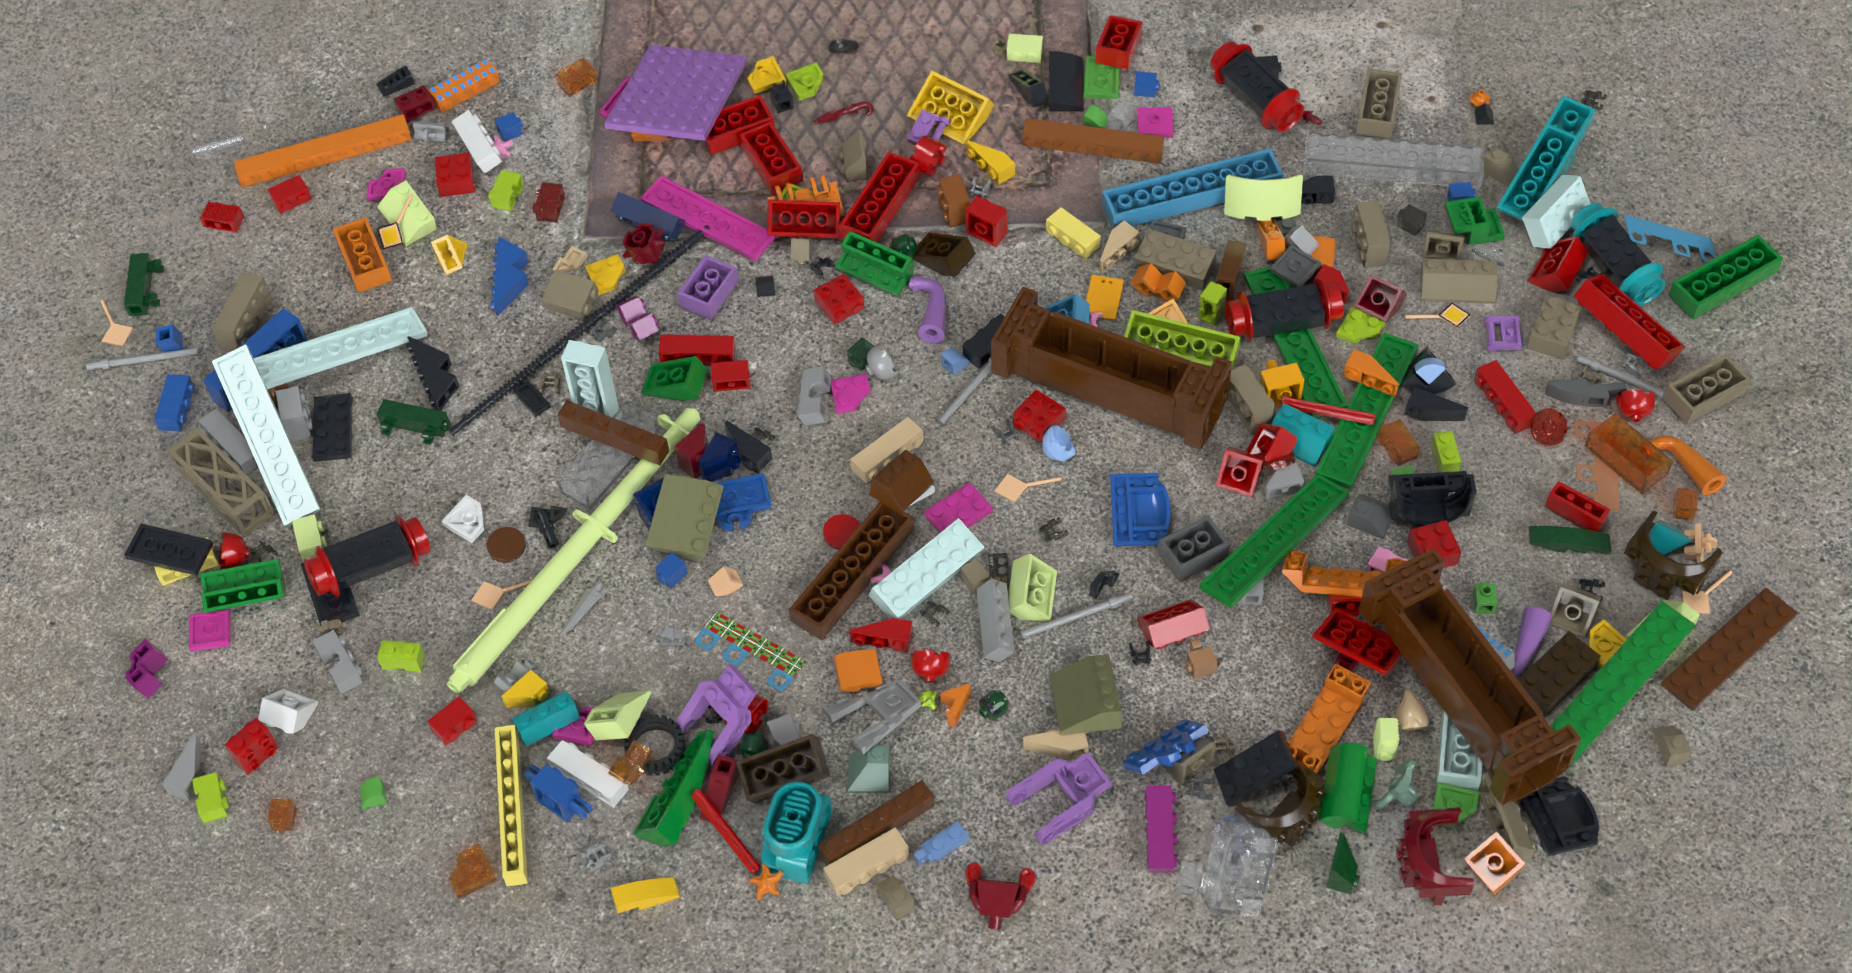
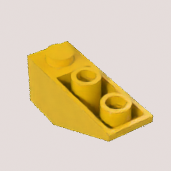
M969 140L966 142L967 156L973 159L978 167L983 169L989 178L998 185L1015 175V162L1004 152Z

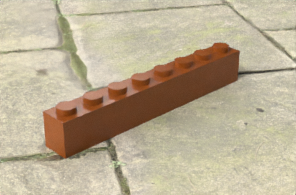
M1026 118L1022 133V145L1161 164L1165 136Z

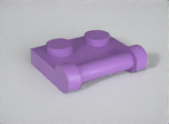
M922 110L907 137V141L916 145L922 136H930L936 123L939 125L932 138L938 141L945 127L949 125L950 120L944 116L940 117Z
M1487 316L1484 318L1485 326H1487V350L1489 352L1521 350L1519 316ZM1494 325H1499L1501 341H1496Z

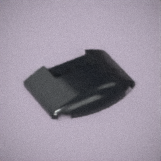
M1566 776L1558 777L1550 784L1520 799L1522 808L1526 811L1540 840V846L1548 856L1595 846L1599 840L1597 839L1599 822L1592 803L1578 785L1575 788L1567 783L1569 778Z

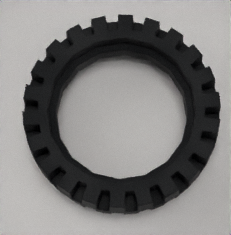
M654 714L653 718L647 715L645 716L646 720H643L641 717L638 719V724H635L629 737L624 738L626 757L630 765L642 774L646 772L647 775L652 776V773H655L656 776H659L661 771L666 774L669 768L673 770L675 764L684 757L686 747L683 732L677 722L674 723L672 718L667 719L665 715H662L661 718H659L658 714ZM658 729L667 731L672 735L675 742L674 748L669 755L662 759L654 761L645 760L639 757L635 751L636 741L648 731Z

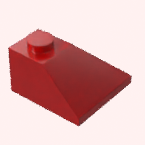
M1260 423L1246 451L1264 462H1268L1289 455L1294 449L1298 437L1281 426Z
M1229 446L1225 450L1215 486L1253 497L1263 460L1247 451Z

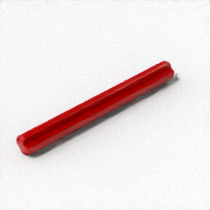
M1285 396L1281 400V407L1283 404H1287L1299 411L1373 425L1375 420V414Z
M697 789L694 791L692 799L751 874L758 872L761 867L702 790Z

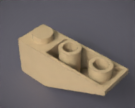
M1125 220L1110 233L1100 259V273L1110 269L1115 262L1123 259L1130 250L1137 248L1140 243V232Z
M1051 729L1045 733H1031L1023 737L1024 750L1067 760L1079 758L1087 753L1089 749L1085 732L1060 735V730Z

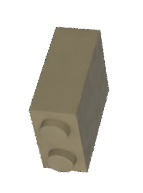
M555 270L541 302L545 309L585 320L586 316L591 312L594 299L598 297L599 289L595 281Z

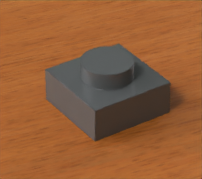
M1293 217L1276 220L1283 236L1292 228L1297 227Z

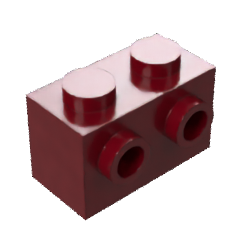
M425 85L393 99L399 115L404 114L406 123L436 110L434 99Z

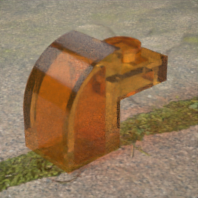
M634 740L624 757L618 755L608 774L626 785H632L644 772L643 767L653 751Z

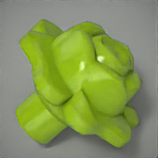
M927 689L920 693L918 698L921 701V707L928 706L931 711L937 707L934 701L938 692H931Z

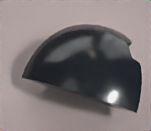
M1427 347L1410 364L1402 380V384L1411 391L1417 387L1432 394L1447 391L1456 385L1455 380L1446 369L1430 384L1416 373L1415 365L1425 358H1437Z

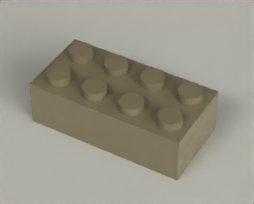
M1367 68L1356 134L1391 139L1402 73Z
M1148 228L1135 256V269L1152 263L1162 275L1176 271L1186 282L1187 286L1203 291L1216 263V250Z
M242 273L212 327L222 351L232 352L238 349L248 338L255 334L258 323L263 319L267 307L270 306L272 297L262 276Z
M1724 354L1668 384L1662 398L1686 424H1689L1745 394L1751 379L1727 354Z

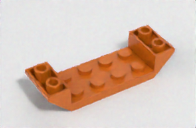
M1301 551L1290 552L1282 569V573L1301 592L1362 597L1366 581L1382 574L1380 571L1367 572L1359 569L1342 570L1341 568L1328 569L1320 566L1308 567V553ZM1400 558L1387 559L1384 572L1408 560Z
M1335 664L1326 677L1324 687L1291 739L1287 740L1292 756L1316 774L1319 773L1329 758L1330 747L1338 744L1360 709L1371 682Z

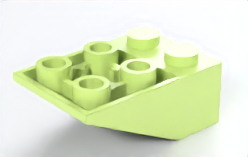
M650 690L628 692L613 696L591 710L584 723L585 727L596 741L628 738L652 692Z

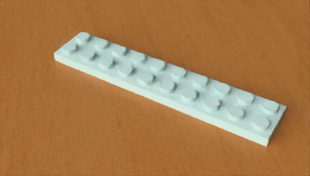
M410 307L254 358L267 389L405 344L409 342L408 336L416 340L426 337L427 330L414 309Z
M244 345L213 360L214 368L284 526L288 527L293 524L292 520L310 516L320 511L321 508L249 347Z

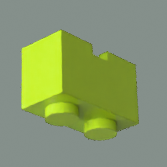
M506 170L501 171L500 175L495 179L493 188L488 193V199H490L493 208L512 211L516 203L515 196H519L524 187L522 174Z
M1210 281L1200 295L1199 305L1201 307L1198 312V319L1215 326L1225 311L1227 288Z
M1453 431L1433 433L1431 450L1436 460L1437 471H1459L1461 459Z
M382 640L377 658L382 669L385 670L405 669V671L421 672L425 653L421 643Z
M217 772L193 778L195 795L198 794L199 798L196 800L197 811L202 822L206 823L227 817V808H230L227 796H224V791L227 790L224 778L220 779Z

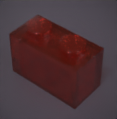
M542 182L540 189L537 190V201L533 203L532 208L537 221L558 222L565 198L563 184Z

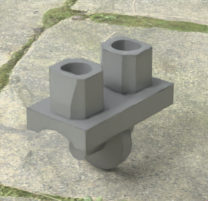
M414 121L415 139L424 140L425 143H429L430 140L445 142L446 129L444 122Z

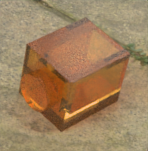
M1687 488L1677 489L1674 497L1673 518L1693 521L1697 511L1698 491Z
M271 799L267 822L272 831H293L297 808L292 799Z

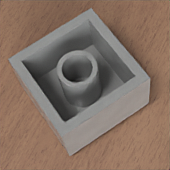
M298 386L276 391L279 416L290 441L310 438V430L313 429L311 418H309L311 410L309 404H306L305 394L300 392Z

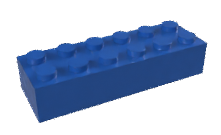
M283 308L252 337L248 338L242 346L247 345L253 358H257L306 342L307 338L299 318ZM214 370L203 381L212 401L229 412L233 408L218 374Z

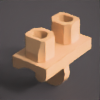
M1701 523L1695 524V529L1684 530V534L1692 540L1688 543H1695V545L1684 547L1686 559H1697V563L1704 561V549H1706L1707 553H1711L1712 549L1718 545L1717 539L1713 538L1712 534L1707 533L1706 537H1704Z

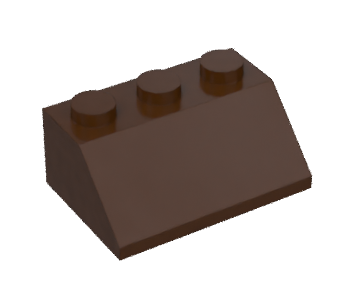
M904 450L872 478L869 495L895 511L902 513L934 484V481L922 459Z

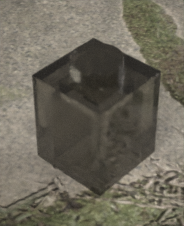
M1408 204L1397 215V227L1416 236L1425 226L1427 213Z

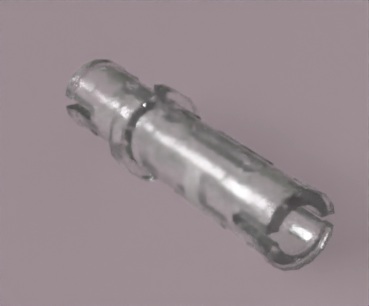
M239 133L215 141H205V143L192 146L190 149L193 158L200 155L208 153L210 155L213 154L212 152L244 144L242 134Z

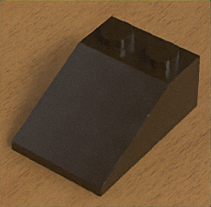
M928 233L919 242L917 250H915V254L911 258L941 275L955 277L976 253L968 237Z

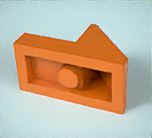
M965 684L941 693V703L948 705L945 716L949 726L956 727L971 696V685Z

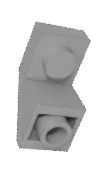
M532 659L517 660L510 674L497 676L494 683L506 692L528 671L532 670L535 674L539 675L542 669Z

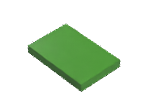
M1086 56L1084 98L1118 99L1120 68L1095 63L1096 56Z

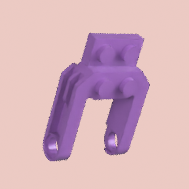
M733 664L726 666L718 680L701 681L676 720L682 732L686 733L702 717L710 704L727 721V725L710 749L708 762L712 767H714L718 755L726 757L730 755L751 723V711L748 710V706L758 692Z
M1088 752L1071 763L1066 760L1055 759L1007 791L1005 796L1011 805H1017L1053 781H1057L1058 786L1073 804L1072 807L1050 820L1049 824L1040 829L1037 834H1034L1041 845L1047 844L1092 815L1095 797L1112 787L1110 780Z

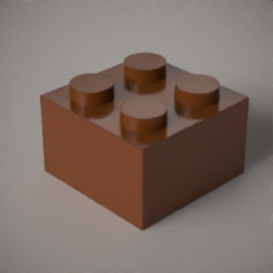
M960 174L940 178L939 186L937 187V193L940 198H937L939 208L943 209L944 221L948 222L950 228L966 224L965 210L970 205V199Z

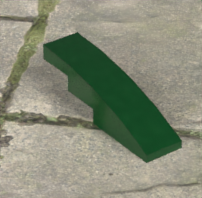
M1528 527L1531 545L1565 553L1568 549L1584 554L1589 550L1606 555L1611 552L1610 534L1573 527Z

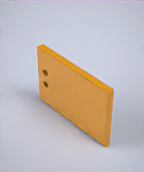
M1092 275L1086 301L1090 304L1089 312L1092 314L1101 312L1103 316L1100 318L1116 321L1124 280Z

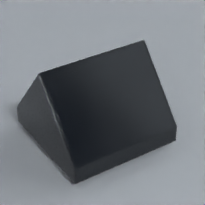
M1486 103L1475 109L1476 125L1494 124L1493 111Z

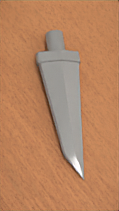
M597 582L592 589L587 588L584 591L583 596L559 636L571 631L602 597L599 593L603 588L601 583Z

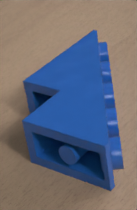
M500 236L498 237V243H495L497 257H494L496 271H493L495 285H492L494 300H491V310L495 311L497 316L528 285L526 273L521 271L528 263L526 251Z

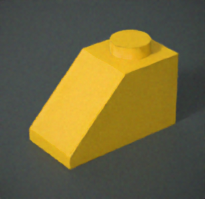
M530 670L501 697L507 708L533 707L545 701L550 691L548 684Z

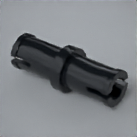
M546 509L538 510L534 515L540 526V534H543L547 548H554L556 545H559L554 533L555 527L550 523Z

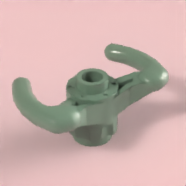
M1408 759L1396 767V773L1401 774L1403 772L1402 776L1399 778L1394 777L1388 783V792L1380 800H1373L1372 805L1375 808H1382L1395 799L1407 806L1416 800L1419 793L1411 785L1412 771L1416 766L1414 759Z

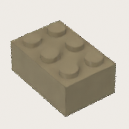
M1379 201L1357 203L1356 210L1353 211L1354 222H1351V230L1356 235L1355 244L1360 249V261H1363L1365 268L1384 266L1387 263L1391 242Z
M1546 294L1527 349L1563 360L1582 306Z
M1246 364L1232 369L1227 400L1250 435H1254L1260 423L1272 424L1275 404L1273 399L1265 393L1264 386L1257 381L1254 371L1250 370Z

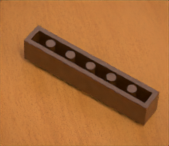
M566 400L557 414L561 428L654 464L661 465L669 453L667 438Z
M923 780L919 781L818 844L819 856L828 866L893 828H901L935 806L933 793Z

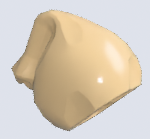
M1406 689L1404 691V698L1395 711V718L1398 719L1399 724L1398 727L1401 731L1424 729L1429 723L1427 709L1417 699L1411 689Z

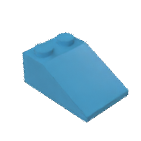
M1077 294L1044 307L1050 310L1051 314L1055 311L1089 324L1090 304Z

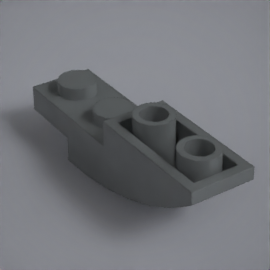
M1555 379L1548 381L1545 393L1547 396L1573 405L1606 407L1608 401L1616 400V394L1622 396V392L1626 391L1627 387L1626 383L1614 382L1610 384L1595 383L1588 385L1586 379Z

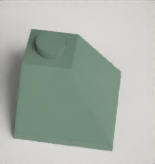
M874 745L865 754H862L859 750L849 754L847 793H889V745Z

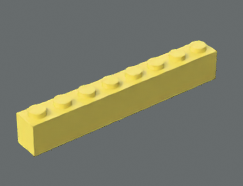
M515 725L496 727L495 744L502 874L506 886L528 884L519 735Z

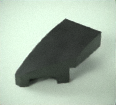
M551 506V509H546L550 523L554 524L566 515L568 508ZM531 507L528 527L540 528L534 514L544 508Z

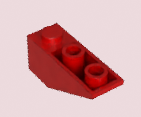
M891 618L850 629V642L856 645L865 644L876 648H890L895 651H909L913 634V622Z

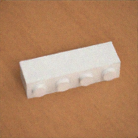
M467 110L452 121L475 162L484 173L502 162L498 156L501 154L495 145L492 146L494 142L489 135H485L488 132L482 124L479 125L481 120L476 114L472 115Z
M562 740L547 757L551 768L556 767L562 772L564 777L567 779L572 778L578 786L613 808L629 790L627 779L624 775L614 773L608 765L598 763L592 755L587 752L585 754L582 753L571 742L568 744Z

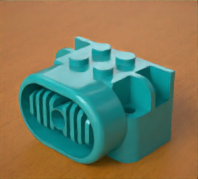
M804 782L787 783L775 792L761 833L763 837L761 859L763 864L770 869L771 874H777L779 871H782L784 875L781 878L809 884L819 854L818 844L823 842L833 812L831 796L819 794L813 786Z

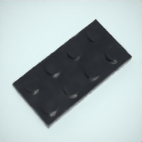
M351 393L314 397L312 459L314 462L352 458L353 397Z
M141 523L124 556L128 560L197 576L213 546V542L209 539Z
M301 563L320 626L321 621L339 619L341 622L360 616L350 586L339 590V597H335L331 592L318 596L308 578L304 563Z
M1277 730L1213 770L1226 805L1232 807L1294 770L1297 766L1284 732Z

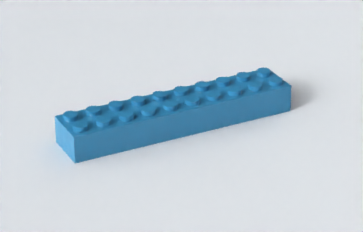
M1270 148L1103 190L1102 207L1112 229L1124 220L1131 226H1135L1152 220L1225 203L1226 176L1229 174L1247 179L1274 180L1283 179V173Z

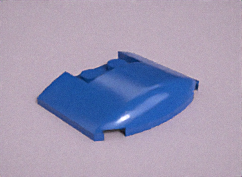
M1157 473L1110 474L1114 546L1158 545L1159 540L1165 537L1170 523V501L1166 487L1158 480L1159 475Z

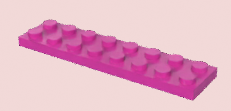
M662 175L640 198V201L684 219L685 226L696 232L702 231L704 236L754 262L758 260L776 239V236H767V229ZM705 225H708V226L710 227V229L707 230V229H705V228H703V227H704Z

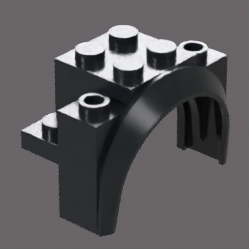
M1467 471L1388 476L1391 495L1389 501L1391 520H1405L1410 522V524L1425 526L1444 520L1450 523L1459 517L1470 516L1477 491L1473 474H1467Z

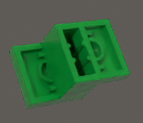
M1481 197L1445 202L1444 207L1454 234L1464 233L1468 245L1504 240L1505 234L1495 208L1485 209Z

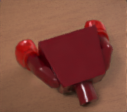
M976 862L967 865L965 870V877L969 887V898L974 908L980 911V915L989 916V929H1001L1002 918H1010L1011 915L1017 914L1025 904L1027 895L1036 882V874L1030 868L1021 870L1018 882L982 879L981 866Z

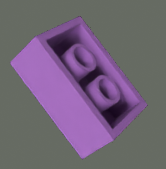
M705 255L677 293L679 306L711 320L739 282L737 268Z

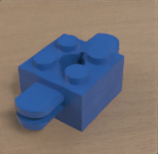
M531 764L528 767L529 771L525 770L523 773L526 780L530 782L536 801L565 822H568L574 814L585 820L588 817L587 813L591 814L593 811L592 806L581 798L576 781L572 778H565L556 767L551 768L546 764L542 769H539Z

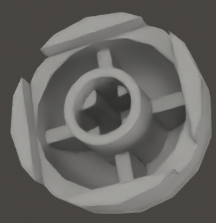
M880 342L867 353L868 365L865 367L870 375L874 374L881 380H889L899 375L900 372L899 370L895 372L894 367L897 366L887 349L881 348L883 343Z

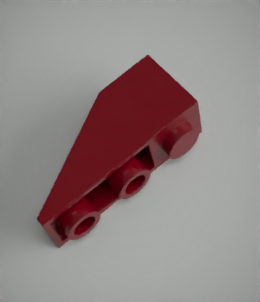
M718 755L710 775L705 796L720 815L723 816L738 778L739 770L736 763L737 759ZM701 810L699 819L710 822Z

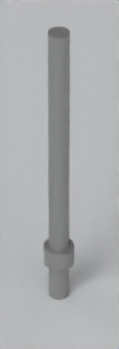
M196 347L117 359L104 358L100 361L86 363L87 370L99 368L105 370L111 369L113 366L199 355V350Z
M1579 355L1577 362L1589 366L1595 372L1602 371L1607 375L1645 391H1652L1657 396L1663 397L1665 390L1603 365L1599 360H1591L1582 355Z
M991 357L985 367L937 420L940 425H943L991 371Z
M1129 592L1118 597L1112 596L1107 598V601L1020 631V635L1024 639L1105 609L1117 608L1119 604L1133 600L1132 594Z

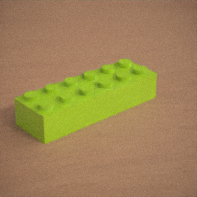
M1135 310L1131 312L1124 337L1209 368L1216 356L1232 361L1233 369L1241 345L1239 336Z

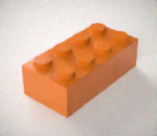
M367 217L332 229L358 293L392 281L388 266Z

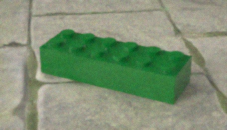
M1756 235L1673 281L1669 296L1692 319H1695L1776 274L1783 258L1765 240Z

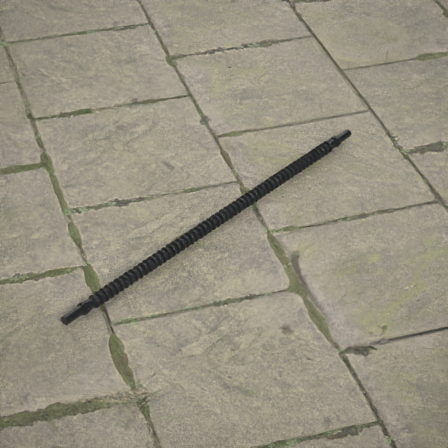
M705 225V226L703 227V228H705V229H707V230L710 229V227H709L708 225ZM699 230L697 233L692 234L687 241L683 240V244L680 243L679 247L676 246L675 249L668 252V256L665 255L664 259L661 258L660 262L657 261L656 265L653 264V268L650 267L649 271L646 270L645 274L642 273L641 277H637V280L629 284L630 286H626V289H622V292L614 295V299L611 298L610 302H606L607 305L603 304V308L599 307V311L596 310L595 314H591V317L583 320V324L579 323V327L575 326V330L572 329L571 333L568 332L567 336L564 335L563 339L555 342L551 349L548 348L547 352H543L544 355H539L540 358H535L531 365L528 364L527 368H523L524 371L520 370L519 374L511 377V381L508 380L507 384L504 383L503 387L495 390V394L491 393V397L487 396V400L484 399L483 403H479V407L475 406V410L471 409V413L463 416L461 421L448 430L449 433L454 436L466 425L469 426L475 418L479 419V415L482 416L483 412H487V408L491 409V405L495 406V402L498 403L499 399H503V396L508 395L507 392L511 393V389L515 390V386H519V383H523L524 379L527 380L528 376H532L531 373L535 374V370H540V367L547 364L548 360L551 361V357L555 358V354L563 351L569 340L575 341V338L579 339V335L582 336L583 332H587V329L595 326V322H598L599 319L602 320L603 316L606 317L607 313H611V310L614 311L615 305L625 301L626 298H630V295H634V292L645 286V282L649 283V279L653 280V276L656 277L657 273L660 274L661 270L664 271V267L668 268V264L671 265L672 261L675 262L676 258L679 259L680 255L684 254L683 252L686 253L687 249L690 250L691 246L698 243L699 239L704 236V233Z

